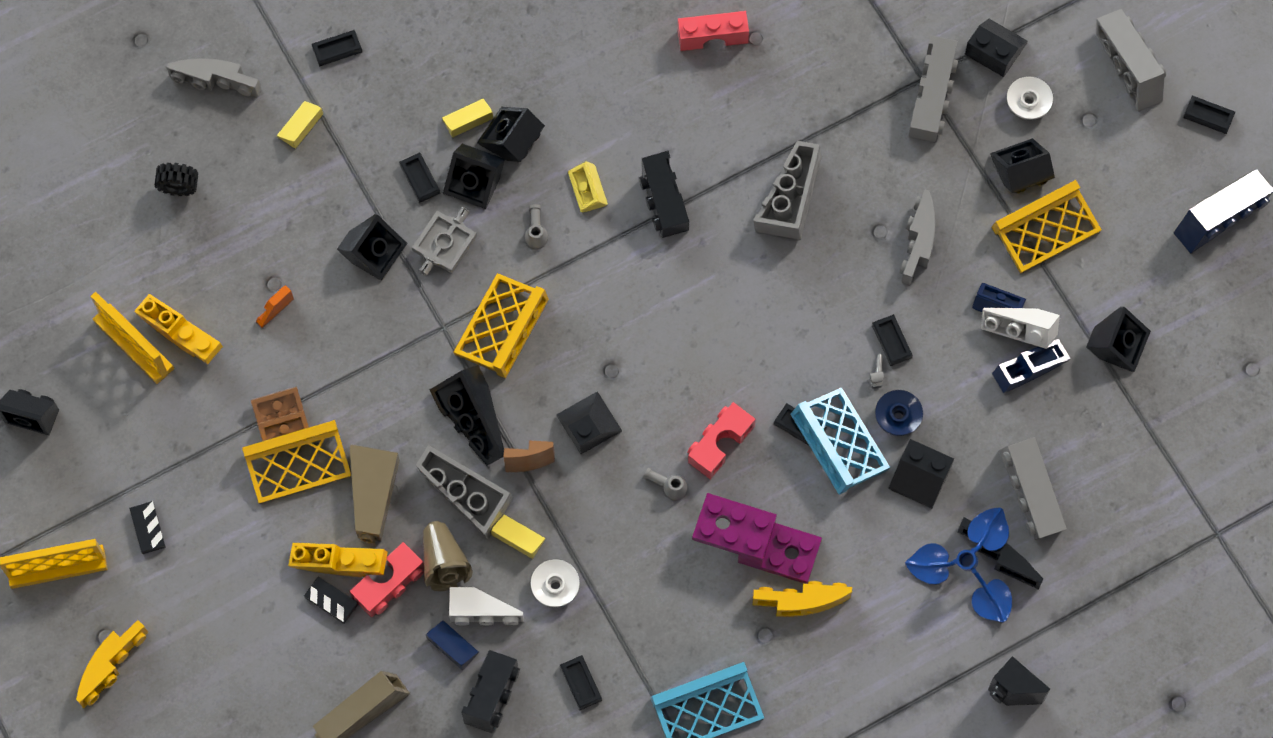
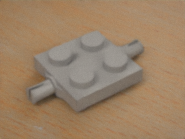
M461 207L455 218L436 211L412 246V251L426 260L419 269L422 275L424 273V276H427L433 266L441 267L453 273L477 237V233L467 228L463 223L470 213L469 210Z

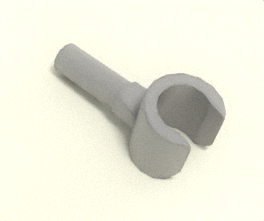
M881 354L877 355L876 372L869 374L871 387L883 385V355Z

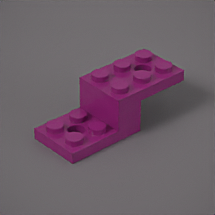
M707 493L692 540L738 554V563L808 584L822 537L777 524V514ZM720 518H725L729 521L730 525L726 529H720L717 527L716 521ZM789 548H794L798 551L799 555L795 559H788L785 556V551Z

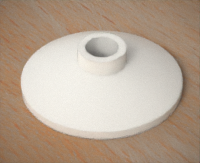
M1036 77L1017 79L1011 84L1007 92V104L1010 110L1023 119L1033 120L1043 117L1048 113L1053 103V94L1050 87L1043 80ZM1030 99L1033 103L1028 104L1025 102V100Z
M553 559L543 562L535 569L531 577L533 595L540 603L549 607H561L570 603L579 590L580 582L577 571L571 564L563 560ZM557 582L560 584V587L553 589L551 584Z

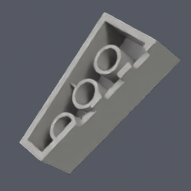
M1119 9L1097 18L1096 34L1108 56H1114L1115 70L1118 75H1124L1125 88L1129 95L1134 94L1136 98L1134 105L1137 111L1163 102L1166 71L1163 65L1158 64L1153 50L1145 45L1142 34L1135 30L1130 16H1126L1123 10Z
M930 35L908 137L936 142L937 134L942 135L945 121L940 120L941 115L947 114L949 101L945 100L946 93L951 94L954 80L949 79L951 73H956L958 60H955L954 56L958 41Z
M802 141L795 143L783 165L782 172L776 178L768 197L766 196L760 212L756 214L753 220L756 232L801 240L822 158L819 144Z
M1035 437L1000 449V455L1018 497L1019 507L1027 519L1026 527L1030 536H1033L1036 540L1066 530L1067 528Z
M428 445L417 462L416 467L489 539L492 528L501 519L513 500L511 493Z

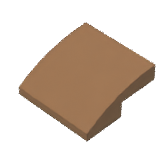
M297 386L251 400L262 441L309 428Z
M529 440V450L504 448L506 472L531 471L555 462L554 442Z

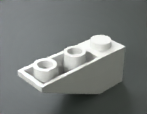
M984 308L981 329L1047 349L1058 335L1060 315L1040 309Z
M450 587L449 617L450 622H455L456 625L465 626L469 625V622H479L480 625L489 626L493 625L494 622H504L505 625L512 626L518 625V622H524L522 611L475 587Z

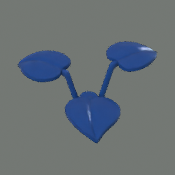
M1002 508L988 509L971 521L968 527V538L972 542L978 543V545L972 548L971 551L963 550L959 552L957 558L953 561L948 562L949 554L947 550L936 543L922 546L906 560L905 565L916 578L928 584H939L946 581L949 577L948 567L956 564L965 571H972L983 586L976 589L972 595V607L975 612L985 619L1001 623L1008 619L1012 609V595L1009 587L999 579H993L986 584L975 569L978 565V558L975 553L981 549L982 545L989 551H995L1002 548L1009 538V527Z

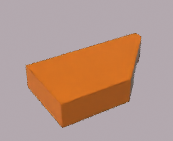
M286 285L267 301L264 306L266 311L257 318L256 323L261 328L294 300L292 291Z

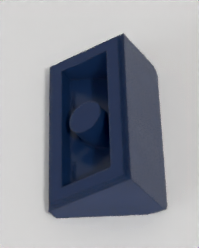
M981 283L972 308L983 312L984 308H1023L1026 299L986 283Z
M441 621L426 634L427 640L461 670L479 653L445 621Z

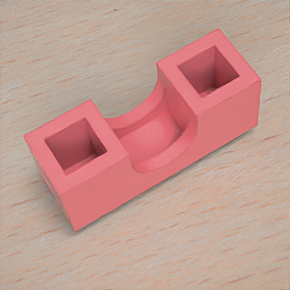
M746 11L678 18L680 51L703 49V44L713 39L724 40L726 46L747 44L749 40V27Z
M734 402L729 407L725 406L719 412L717 422L714 425L709 424L702 434L704 437L699 443L695 441L687 452L689 454L688 463L710 480L726 460V454L718 449L717 442L722 438H732L741 444L755 427L756 419Z
M404 542L387 556V565L394 571L389 581L377 583L367 575L350 590L352 599L357 601L358 605L371 618L375 614L380 615L388 607L387 603L394 597H400L405 592V587L411 581H417L424 573L423 561Z

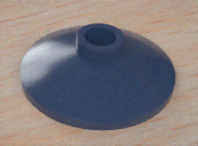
M893 390L887 392L879 399L875 409V417L877 423L885 432L895 436H904L914 432L920 426L923 418V408L919 399L912 393L905 390ZM901 413L903 417L901 419L895 418L894 414Z

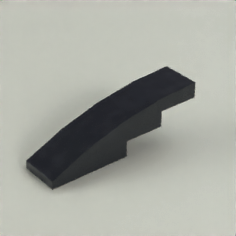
M963 517L958 533L968 537V527L971 520ZM1008 543L995 551H989L982 545L981 549L977 551L997 560L994 570L1039 590L1043 578Z

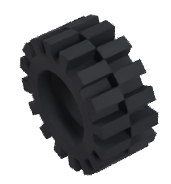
M162 163L160 166H157L154 187L158 191H163L164 194L170 193L172 196L174 194L189 196L196 192L198 172L196 169H193L191 166L186 167V164L178 165L179 163Z

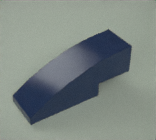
M1057 339L1047 349L1038 346L1021 353L1018 358L999 364L992 372V375L1002 392L1005 393L1052 371L1071 358L1060 340Z

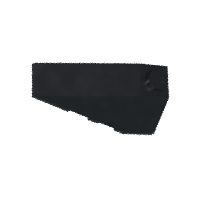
M479 365L461 370L429 389L439 411L444 417L448 416L455 424L454 428L458 433L462 432L469 440V446L486 466L504 457V446L490 389Z

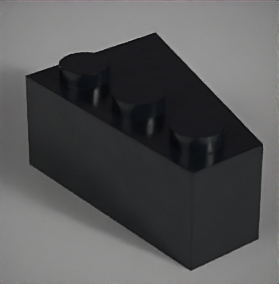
M669 150L642 158V176L639 177L641 189L646 190L648 197H646L647 207L649 211L653 210L655 215L652 218L656 232L660 231L662 238L689 231V219L682 195L679 193L675 181L677 179L676 174L672 172L669 164V158H671Z
M492 650L488 651L479 671L476 686L471 689L469 704L467 707L464 706L461 712L464 724L489 733L493 732L494 727H499L503 714L500 713L503 704H508L512 691L509 690L511 682H516L520 673L517 659Z

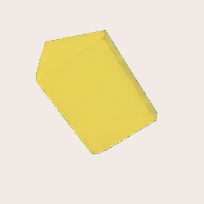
M481 99L442 117V120L453 138L492 120L493 112L485 100Z
M304 101L278 133L277 137L296 149L322 117V108Z
M585 161L568 171L582 213L608 205L594 164Z
M503 515L491 530L492 536L532 559L545 541L544 537L506 515Z

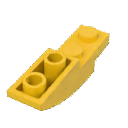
M148 294L134 311L141 319L192 357L196 356L206 364H209L223 347L218 340L188 322L183 315L151 294Z
M292 543L288 566L306 571L340 576L366 577V575H384L388 552L384 549L344 548L336 544Z
M809 581L808 584H803L802 593H798L795 589L773 591V588L760 587L759 590L754 589L752 605L777 607L776 617L810 615L829 610L849 600L852 594V587H847V584L833 583L832 586L822 585L823 583L819 581Z
M139 620L121 637L112 631L95 651L84 671L78 688L76 700L83 708L94 704L100 696L99 693L105 688H110L117 681V676L120 673L114 666L121 664L128 657V652L134 646L138 647L145 641L148 631Z

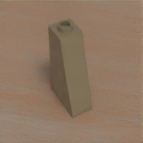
M350 445L355 531L357 537L363 542H381L399 466V456L396 452Z
M380 671L313 725L317 732L315 737L348 738L406 698L410 692L397 674Z

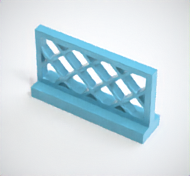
M842 388L810 402L804 401L798 404L791 413L792 418L839 495L847 492L849 488L889 470L890 466ZM838 396L843 404L842 410L830 406L831 399ZM816 406L824 409L823 418L815 416L810 408ZM828 411L840 415L838 424L826 420ZM844 417L853 420L855 424L854 429L842 425ZM825 425L837 429L835 438L826 435L824 432ZM840 431L852 435L850 444L839 440ZM856 437L865 440L867 443L866 450L854 445ZM837 445L849 450L847 458L838 455L836 452ZM853 451L865 455L863 464L851 460ZM868 457L876 459L881 467L875 469L866 466ZM849 466L860 469V476L853 479L848 471Z
M745 663L736 664L651 696L650 699L653 707H655L665 737L672 738L674 729L678 728L688 733L687 738H690L691 735L697 738H714L764 719ZM744 679L747 687L744 697L730 691L733 683ZM730 684L728 690L722 688V686ZM714 689L726 693L720 706L707 700L710 692ZM707 692L705 698L698 696ZM748 693L752 701L746 699ZM728 695L742 700L736 713L723 707ZM694 697L703 701L698 714L684 709L688 699ZM684 701L682 707L675 705L679 702ZM744 702L754 706L757 716L748 719L739 715ZM705 703L719 709L713 722L700 716ZM672 706L680 711L673 723L664 718L661 709ZM721 710L735 716L731 726L723 727L716 723ZM682 712L696 717L690 730L677 725ZM737 718L744 720L735 724ZM698 719L711 724L707 735L701 736L693 732ZM667 724L673 726L670 732ZM714 726L720 729L712 732Z

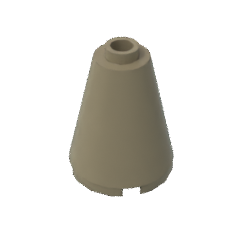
M439 521L430 522L423 530L424 581L426 586H431V590L447 591L450 590V587H457V583L462 580L465 584L473 574L470 563L447 525Z

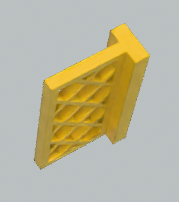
M1076 180L1001 218L992 225L991 228L995 235H999L1020 274L1102 230L1079 191L1080 186ZM1074 198L1077 199L1080 204L1079 213L1066 210L1068 201ZM1049 211L1061 212L1059 224L1046 220ZM1065 214L1077 217L1075 228L1062 225ZM1080 219L1089 221L1093 230L1089 232L1078 230ZM1033 220L1042 223L1039 234L1026 231L1028 222ZM1045 224L1057 228L1054 239L1042 235ZM1061 229L1073 233L1070 242L1065 243L1058 240ZM1011 231L1021 233L1019 245L1011 243L1006 234ZM1025 235L1037 238L1035 249L1022 246ZM1040 240L1053 243L1051 252L1044 253L1038 251ZM1021 250L1033 254L1031 262L1024 266L1019 259ZM1036 255L1042 256L1035 260Z
M497 273L456 346L454 354L493 370L498 376L506 379L549 300L545 289L538 286L533 288ZM500 282L510 287V291L497 295L496 289ZM524 291L530 293L526 301L517 302L516 294ZM513 296L515 305L502 309L499 300ZM497 302L499 311L487 315L485 311L487 305ZM517 310L518 318L507 323L504 314ZM502 316L504 325L491 329L489 320ZM486 321L489 330L475 334L474 329L476 325ZM507 330V338L496 343L493 334ZM491 335L493 344L480 349L478 340ZM475 341L478 350L471 353L462 351L466 344ZM496 350L497 356L493 363L484 360L482 354Z
M96 291L90 296L98 311V314L92 318L94 323L156 384L174 370V366L110 303L108 304Z
M335 420L242 447L259 504L352 476ZM335 436L337 447L333 454L320 448L325 439ZM320 441L318 446L312 444L313 442ZM308 444L316 448L310 461L297 455L303 445ZM293 448H297L296 451H295V453H293V452H291V451H289V450H290V449H293ZM338 450L340 452L341 459L335 456ZM285 451L293 455L287 468L274 462L278 453ZM318 451L331 457L325 469L312 463ZM274 454L272 460L266 458V456ZM295 457L308 463L302 476L289 470ZM262 458L270 462L263 475L254 471L253 460ZM333 459L343 463L345 473L334 475L327 471ZM272 464L285 470L278 483L266 477ZM310 466L323 472L318 481L311 482L304 478ZM287 472L300 478L295 488L288 489L281 485ZM325 473L328 474V475H330V476H332V477L323 479ZM256 475L262 477L259 483L257 482ZM264 479L276 485L272 495L262 497L260 486ZM302 480L305 481V482H307V483H309V484H305V485L300 486ZM279 487L285 490V491L276 493L277 490L279 489Z
M96 539L0 557V568L8 577L11 589L108 570L104 546L99 545Z

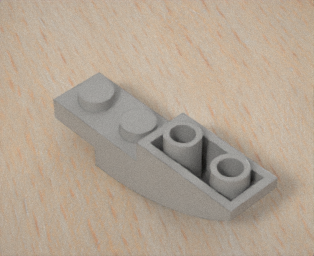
M187 59L168 63L166 67L169 77L173 81L192 84L193 87L199 90L207 89L212 91L216 83L223 89L231 88L248 97L251 95L258 97L261 91L258 79L244 75L240 64L229 61Z
M926 189L922 197L917 196L913 208L917 210L915 217L910 216L906 229L909 230L908 239L911 240L907 253H910L908 261H903L899 273L903 274L902 283L911 285L918 265L927 268L933 247L935 212L930 192Z

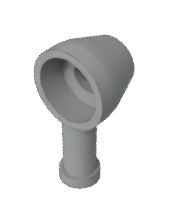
M533 204L529 206L531 226L525 232V242L529 247L539 249L546 245L548 233L540 225L541 206ZM539 231L540 234L534 236L532 232Z
M650 468L646 470L643 479H648L663 486L664 494L669 499L680 500L686 495L687 483L681 476L673 475L666 478ZM673 482H678L680 486L678 488H674L671 484Z

